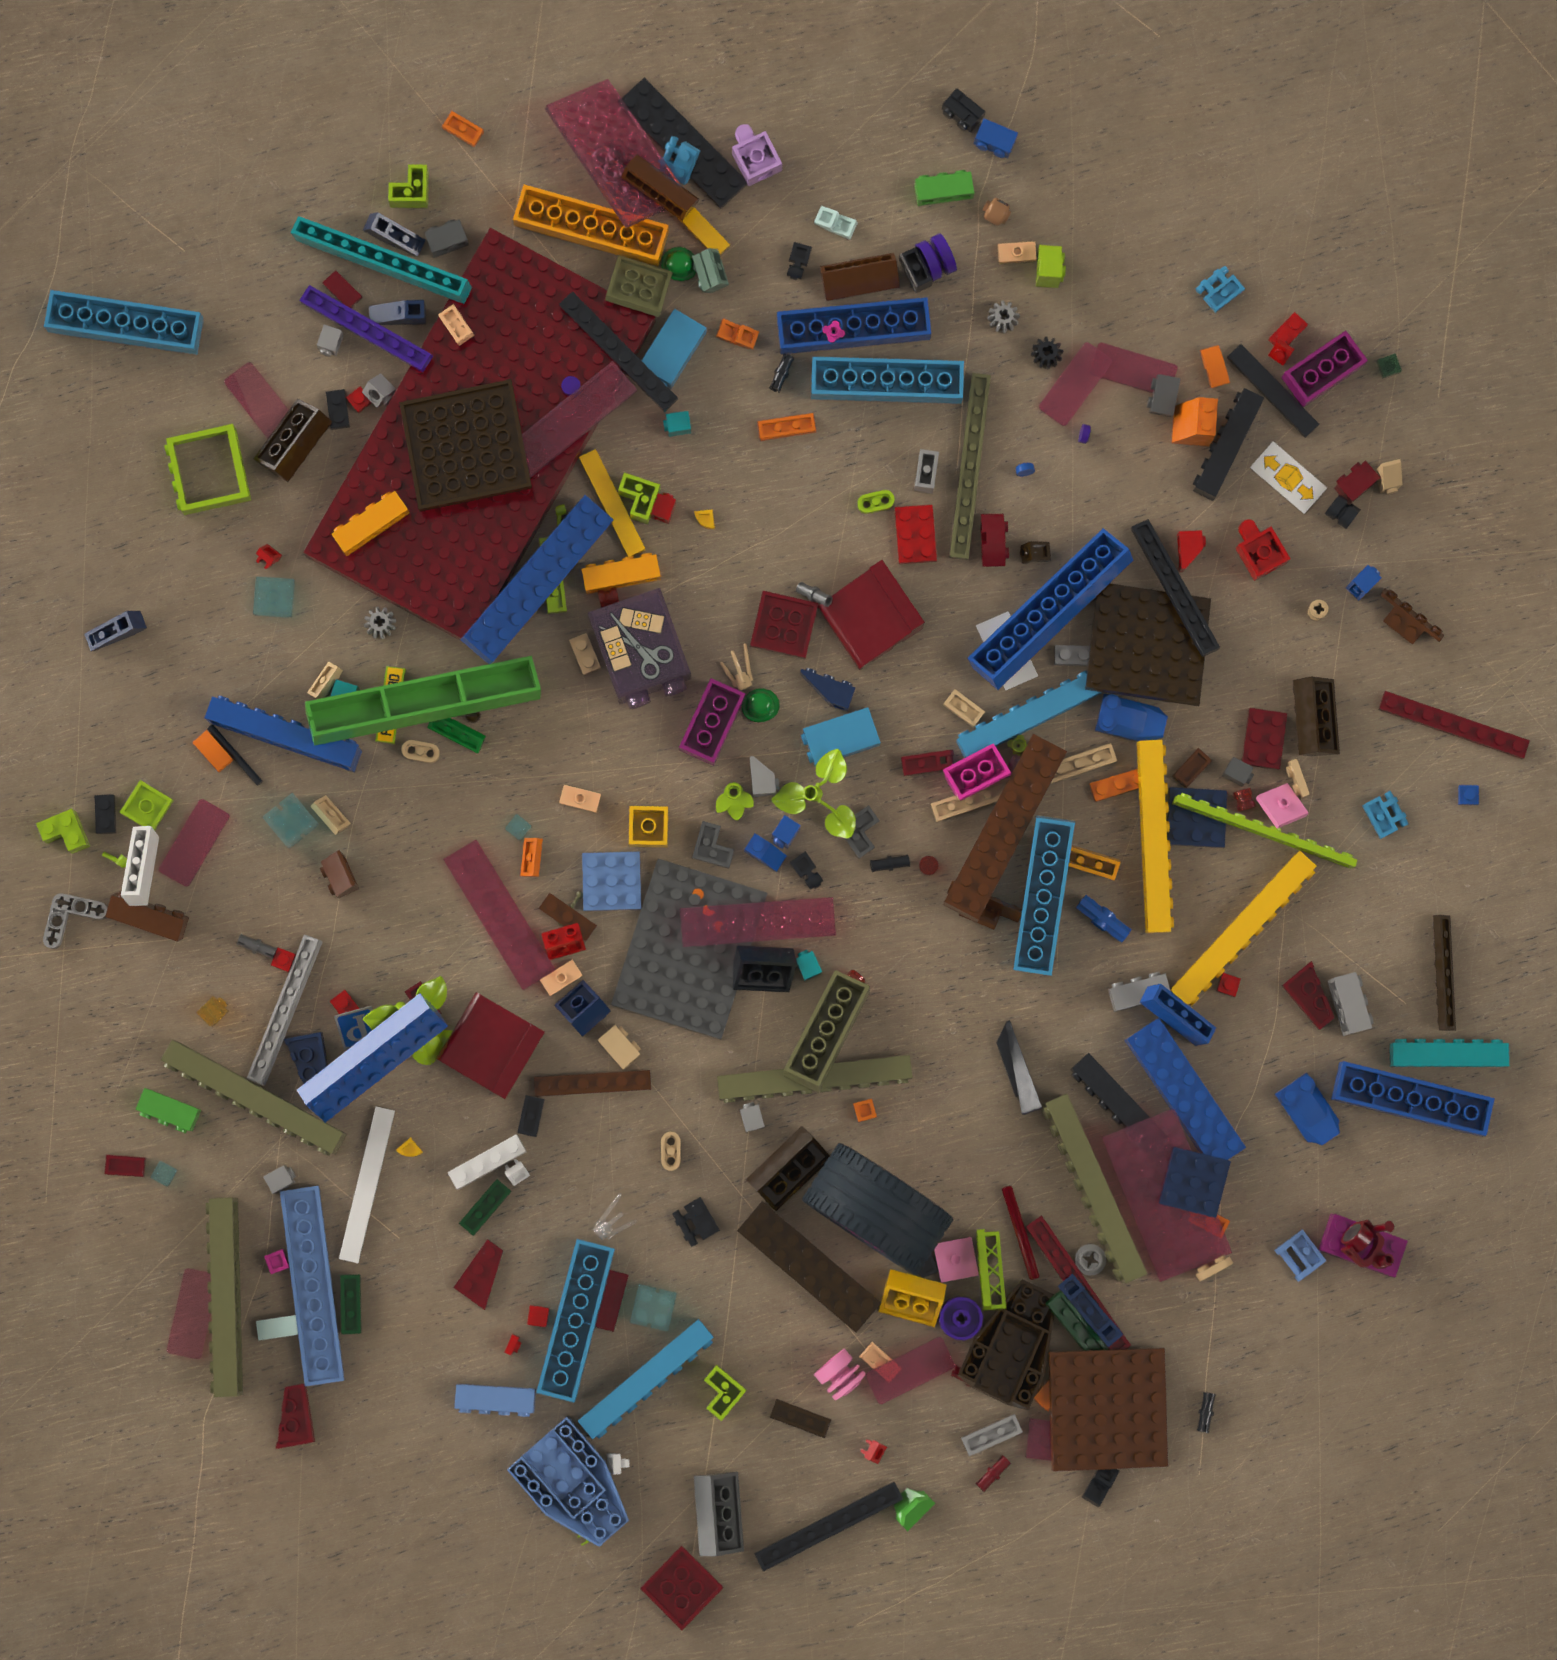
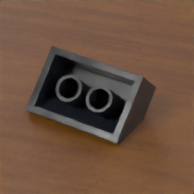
M737 945L733 960V990L789 993L797 966L794 949Z

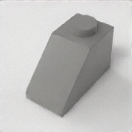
M750 756L753 797L776 795V790H779V779L775 778L774 773L754 756Z

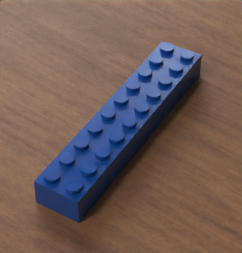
M584 495L460 640L486 663L491 664L614 519L589 497Z
M1103 528L968 657L972 668L999 690L1133 561L1129 548Z

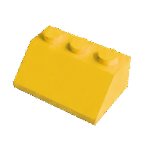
M890 1269L878 1312L935 1327L944 1301L947 1284Z

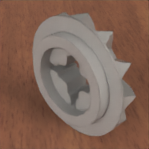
M1087 1244L1080 1247L1077 1251L1075 1264L1083 1274L1096 1275L1104 1269L1106 1255L1099 1246ZM1094 1252L1093 1259H1095L1098 1263H1091L1087 1268L1088 1261L1085 1260L1083 1256L1089 1257L1090 1254Z

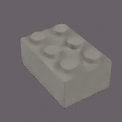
M1354 972L1328 980L1342 1035L1346 1036L1371 1029V1024H1374L1371 1013L1367 1011L1368 1000L1366 995L1362 994L1361 987L1363 983L1360 975L1357 976V973Z

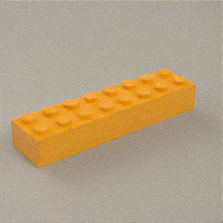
M523 184L513 217L514 226L658 267L669 233V225L525 184Z

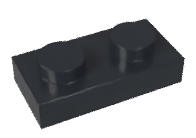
M345 389L327 391L329 419L332 421L330 424L331 430L350 428Z
M94 795L96 834L116 833L115 795Z
M525 1096L518 1134L537 1137L545 1099Z

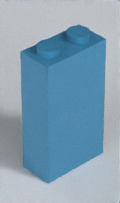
M674 308L641 361L667 387L672 389L706 335L707 328Z
M869 707L803 728V734H801L803 745H807L809 752H807L808 760L810 763H814L815 767L821 757L831 750L839 749L843 757H847L878 747L881 744Z

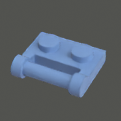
M1303 1229L1274 1250L1277 1255L1280 1254L1293 1271L1298 1282L1326 1262V1259ZM1291 1247L1306 1267L1303 1271H1301L1286 1249Z

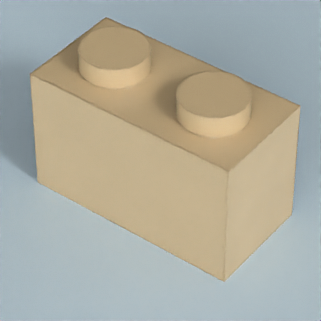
M614 1025L598 1039V1042L624 1070L641 1056L638 1052L641 1048L634 1040L630 1043L626 1038L628 1033L622 1026L617 1028Z

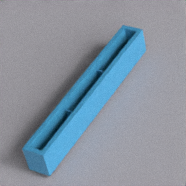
M1087 670L1076 675L1077 679L1073 681L1067 679L1060 683L1061 687L1055 690L1053 687L1043 692V696L1039 698L1034 696L1026 700L1027 704L1021 707L1018 704L1010 708L1009 713L1005 715L1000 713L992 718L993 721L987 724L984 721L976 725V730L972 732L966 730L960 733L956 743L962 755L966 758L993 743L997 747L1100 695L1102 692L1085 690Z
M698 1319L581 1417L578 1422L592 1439L595 1437L600 1439L607 1433L606 1428L610 1424L615 1426L622 1420L621 1415L626 1411L630 1413L638 1407L636 1402L641 1398L645 1401L653 1394L651 1390L655 1386L658 1388L663 1386L668 1381L666 1379L671 1373L676 1375L682 1370L681 1364L686 1360L690 1363L698 1356L696 1352L700 1348L704 1350L713 1343L711 1339L714 1336Z

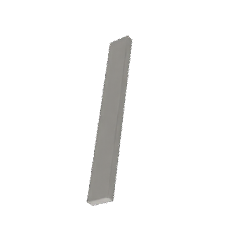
M304 934L246 1079L264 1086L266 1085L323 941Z

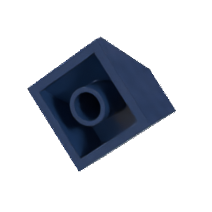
M584 980L579 982L554 1005L582 1037L611 1012L608 1006Z

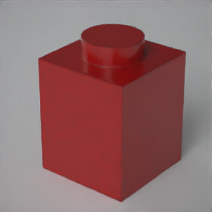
M665 492L663 494L658 493L651 512V518L669 524L676 506L674 496Z

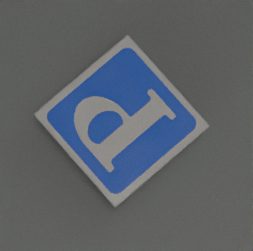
M372 1006L334 1015L344 1050L351 1048L372 1031L363 1021V1017L373 1010Z

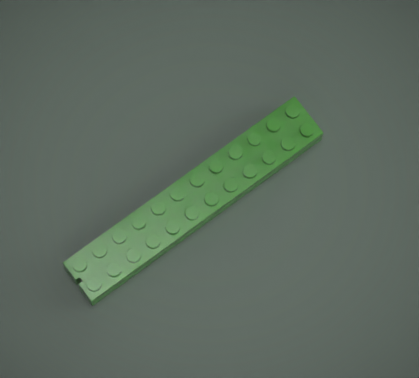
M532 656L306 701L305 711L315 746L539 700L541 688Z

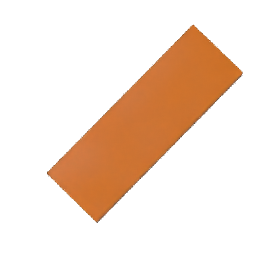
M813 413L757 421L760 441L816 433Z

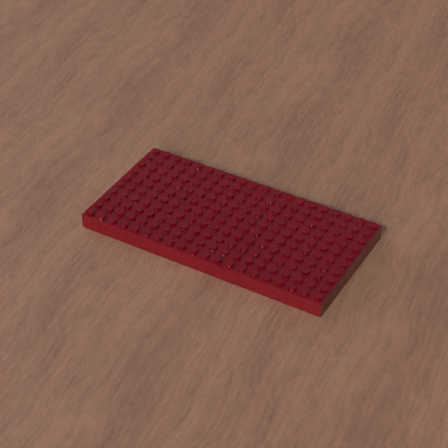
M489 228L462 275L472 286L465 304L448 299L442 310L443 312L454 304L474 333V336L459 346L440 317H438L421 346L423 350L432 354L433 358L424 372L413 366L409 367L303 552L307 558L458 640L464 636L508 584L626 376V373L559 306V303L573 291L636 356L656 323L654 315L605 301L608 290L492 228ZM568 376H574L580 381L581 389L575 396H567L562 390V381ZM511 379L532 489L420 512L399 402ZM395 491L410 514L346 556L332 536L334 529L341 524L345 525L350 522L349 519L355 514H362L371 503L376 504L381 501V497L384 494Z

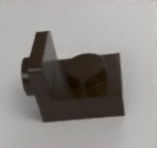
M1029 541L1021 545L1020 557L1022 564L1051 561L1050 543Z

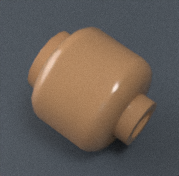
M994 198L992 201L987 200L982 209L985 211L984 219L996 226L1001 225V223L1004 225L1011 214L1010 206L998 198Z

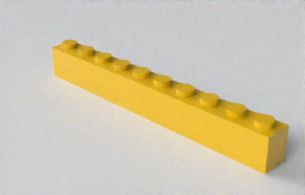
M1162 740L1137 742L1145 933L1171 932V928H1174V918L1170 914V909H1173V898L1170 897L1169 890H1172V879L1169 878L1171 859H1168V851H1170L1171 846L1170 840H1167V832L1170 830L1169 821H1166L1169 805L1168 802H1165L1168 785L1164 783V775H1167V765L1163 764V756H1166V746Z
M1298 851L1173 985L1170 991L1187 1005L1193 1006L1199 999L1197 995L1202 990L1206 992L1211 987L1212 983L1210 981L1215 976L1219 978L1225 971L1223 967L1227 963L1232 964L1238 957L1236 953L1240 949L1245 950L1251 943L1249 939L1253 935L1258 936L1264 929L1262 925L1266 921H1272L1277 915L1275 911L1279 907L1283 908L1290 901L1288 897L1292 893L1296 894L1303 887L1301 883L1305 879L1308 881L1316 873L1314 869L1317 866L1301 851Z

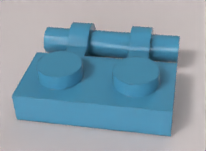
M671 136L670 141L665 146V154L659 161V170L665 173L667 167L670 168L669 176L685 185L689 181L700 150L687 142H682L681 146L676 145L678 138ZM673 152L677 154L675 161L671 160Z
M1223 266L1220 270H1215L1211 277L1207 280H1202L1200 285L1195 288L1198 294L1207 291L1208 294L1204 297V300L1214 313L1218 312L1245 290L1234 275L1228 279L1226 278L1225 274L1229 272L1226 266ZM1216 281H1220L1221 284L1214 289L1212 287V284H1214Z
M1391 791L1384 794L1387 799L1384 803L1379 796L1362 805L1380 839L1398 830L1396 822L1399 821L1402 828L1409 824L1405 818L1407 817L1405 812L1401 811L1397 803L1398 799L1396 796H1393ZM1391 806L1395 814L1394 817H1391L1387 807Z

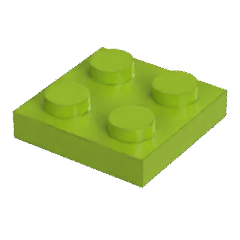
M140 780L120 813L141 826H151L155 831L174 800Z

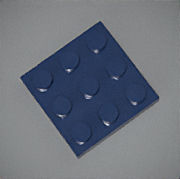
M1170 787L1168 802L1170 830L1167 832V840H1170V845L1225 848L1226 823L1173 805L1172 802L1175 796L1184 793L1192 796V800H1204L1209 802L1211 807L1217 808L1219 806L1227 809V790Z
M1173 1146L1159 1204L1216 1218L1231 1161Z

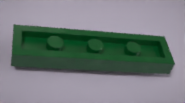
M1058 1291L1045 1303L1082 1350H1109L1062 1291Z

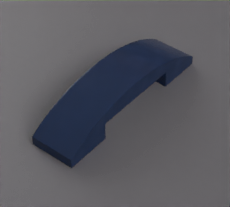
M1073 1274L1058 1285V1288L1108 1347L1124 1335Z

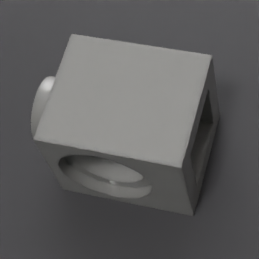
M324 324L316 345L321 354L329 357L331 355L337 356L344 337L342 330Z
M379 374L367 382L362 393L379 408L382 405L386 406L389 404L396 389L382 374Z
M754 1102L744 1104L743 1109H740L746 1133L765 1128L759 1104L754 1105Z
M286 1165L263 1176L272 1194H276L296 1183L293 1179L296 1177L291 1167L287 1168Z

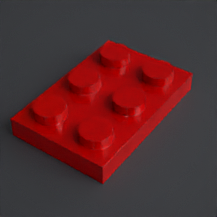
M933 505L895 507L899 564L937 562Z

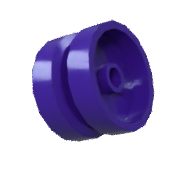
M941 233L930 237V244L926 240L915 244L933 282L942 278V272L949 275L957 271L953 253Z
M957 1296L947 1300L942 1305L938 1320L941 1329L946 1335L956 1340H966L979 1332L983 1322L981 1308L975 1301L967 1297ZM959 1314H962L964 1316V1320L962 1322L957 1321L956 1319L957 1316H959Z

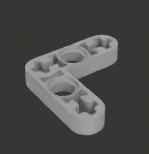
M57 894L52 900L43 936L45 946L56 949L61 945L69 913L102 920L106 918L108 906L99 901L67 894ZM62 897H64L66 902H72L71 910H69L70 906L62 905V908H60V904L57 901L62 900ZM80 901L86 904V908L82 912L76 910V904ZM90 903H93L91 906L93 908L98 909L100 906H102L101 908L104 910V913H100V915L97 916V912L90 911L89 915L88 912L90 910ZM55 916L62 918V924L58 927H55L52 923ZM50 928L60 930V933L55 932V938L57 939V943L53 942L52 945L51 942L48 941V938H52L54 933L53 931H50Z

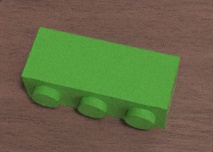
M959 170L955 174L943 172L937 174V176L929 177V175H922L915 179L914 185L918 206L967 200L974 197L971 171Z
M144 1088L135 1109L140 1111V1116L148 1119L153 1116L158 1118V1123L165 1126L171 1123L176 1125V1130L186 1133L187 1130L193 1132L201 1109Z

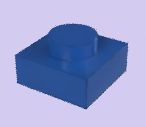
M1459 785L1458 805H1479V785Z

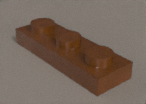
M551 893L547 895L539 907L541 911L563 926L578 923L583 940L585 941L588 940L597 927L596 924Z

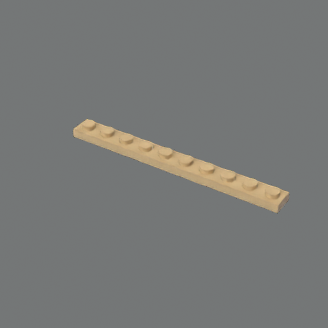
M1110 743L1063 759L1051 784L1117 762L1112 744ZM1010 777L1002 779L961 801L956 796H952L931 803L930 806L936 823L996 803Z

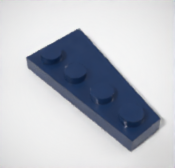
M323 1032L284 1039L303 1084L328 1066Z

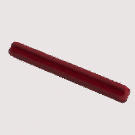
M1012 1186L1003 1187V1196L1029 1279H1037L1040 1275Z

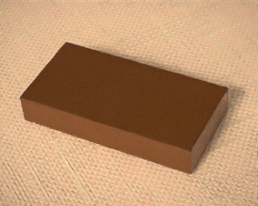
M1198 748L1172 777L1184 788H1187L1213 760Z

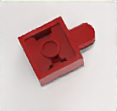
M1252 519L1244 520L1240 524L1238 532L1244 541L1238 544L1235 549L1254 581L1287 564L1291 559L1272 526L1260 532Z

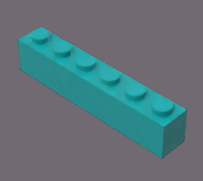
M1395 1039V1043L1389 1044L1390 1067H1509V1043H1503L1501 1039L1491 1040V1043H1484L1483 1039H1473L1472 1043H1465L1464 1039H1453V1043H1445V1039H1434V1043H1426V1039H1414V1043H1407V1039Z

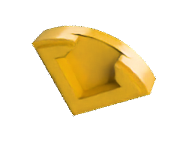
M713 509L694 511L695 518L701 526L707 529H715Z
M411 1137L396 1149L399 1154L407 1157H415L423 1153Z

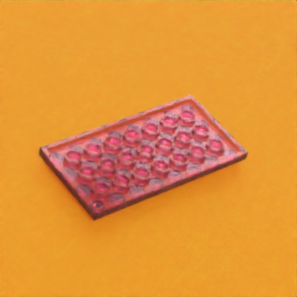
M609 79L546 105V112L625 228L666 210L621 177L628 163L639 154L680 184Z
M1174 1108L1101 1137L1160 1282L1214 1261L1222 1255L1226 1256L1232 1253L1218 1216L1214 1218L1159 1204L1173 1146L1191 1151Z

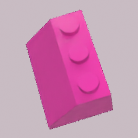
M994 743L943 769L947 783L960 801L1011 775L1009 768Z

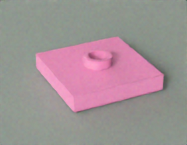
M1288 783L1259 794L1256 797V800L1276 828L1285 826L1308 815V811Z
M972 1237L938 1243L934 1252L940 1283L979 1275Z

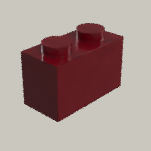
M1364 461L1362 464L1356 463L1350 469L1352 472L1348 476L1343 474L1336 480L1338 484L1334 489L1348 500V504L1355 501L1381 478L1367 461Z

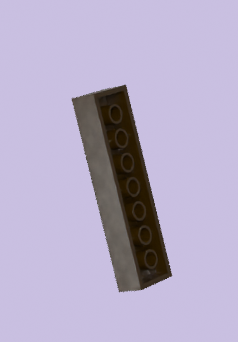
M763 1201L737 1230V1232L854 1332H858L881 1304L878 1299Z

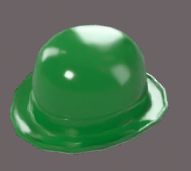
M675 247L669 249L663 255L661 267L672 272L671 279L687 281L696 274L692 266V256H694L692 251L683 247Z
M764 688L750 691L742 704L744 716L750 721L757 723L771 720L780 709V701L777 695L771 690Z

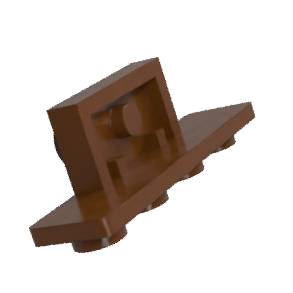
M1384 588L1380 596L1392 604L1394 608L1384 618L1383 622L1412 645L1424 631L1438 642L1443 639V631L1438 626H1432L1427 622L1428 619L1423 614H1417L1413 611V607L1408 602H1402L1397 598L1398 595L1394 591Z
M952 881V882H951V885H950V887H949V889H948V892H947L948 894H949V892H950V890H951V888H952V886H953V884H954L955 881ZM991 897L977 923L995 930L1000 916L1018 922L1022 909L1016 905L1003 902L996 897Z

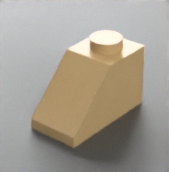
M1400 459L1382 463L1375 471L1381 477L1377 481L1380 493L1387 492V495L1398 492V489L1402 486Z

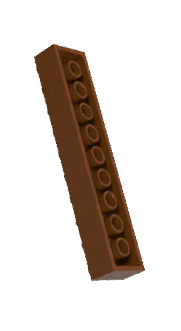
M1035 734L1032 735L947 895L944 906L976 923L978 922L1067 753L1066 750Z

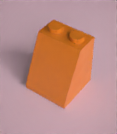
M1198 397L1175 405L1172 443L1209 447L1216 436L1218 399Z

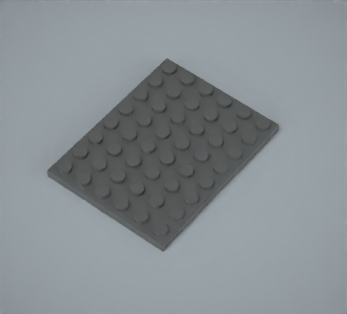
M657 859L611 1005L722 1040L737 990H733V960L737 945H752L768 893ZM695 889H701L704 892L702 899H700L699 895L692 894ZM705 905H707L710 911H714L711 916L703 914L702 909ZM716 921L723 923L720 927V933L715 932L712 928Z

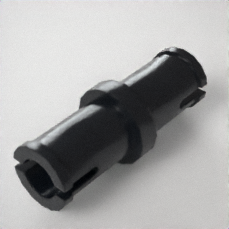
M783 354L779 367L774 371L775 376L769 387L772 391L781 392L783 383L789 376L788 371L794 361L793 356Z
M908 854L897 857L887 856L885 859L870 860V867L872 873L883 870L893 871L895 868L910 867V860Z
M1203 1392L1202 1406L1198 1411L1200 1417L1197 1431L1209 1433L1211 1417L1214 1416L1213 1406L1216 1394Z

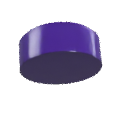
M568 376L562 381V390L567 396H575L580 392L581 384L576 377Z
M1082 425L1078 442L1084 444L1088 442L1091 432L1090 425Z

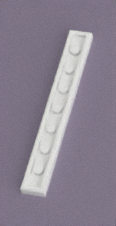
M375 1107L339 1256L341 1260L359 1263L394 1119V1110Z

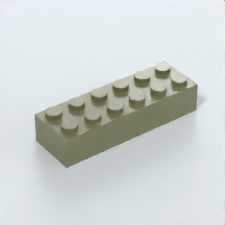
M837 970L834 971L784 1068V1077L815 1092H820L870 994L869 985Z

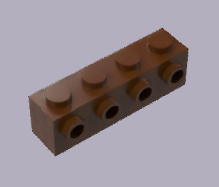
M122 891L111 895L105 917L177 942L183 939L189 917L185 916L184 912L167 910L166 906L161 904L153 905L148 903V905L129 906L121 896Z

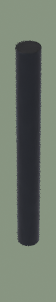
M213 724L210 725L207 730L251 780L259 786L263 780Z

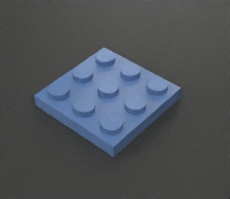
M640 852L582 853L583 911L641 910Z

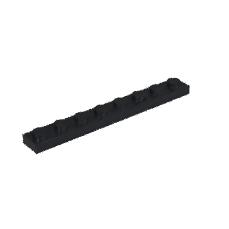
M573 291L559 303V306L664 412L678 400V397Z
M1149 519L1132 526V533L1201 656L1204 657L1219 650L1220 646Z
M895 1481L754 1554L764 1572L903 1500V1497Z

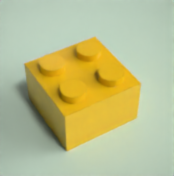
M629 806V847L668 848V807Z

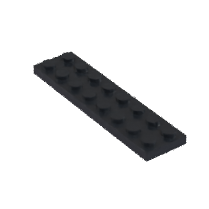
M645 77L617 102L618 106L664 152L671 136L678 138L676 144L678 146H681L682 142H687L700 150L690 178L720 209L747 186L745 178ZM673 152L671 157L673 161H675L677 154Z

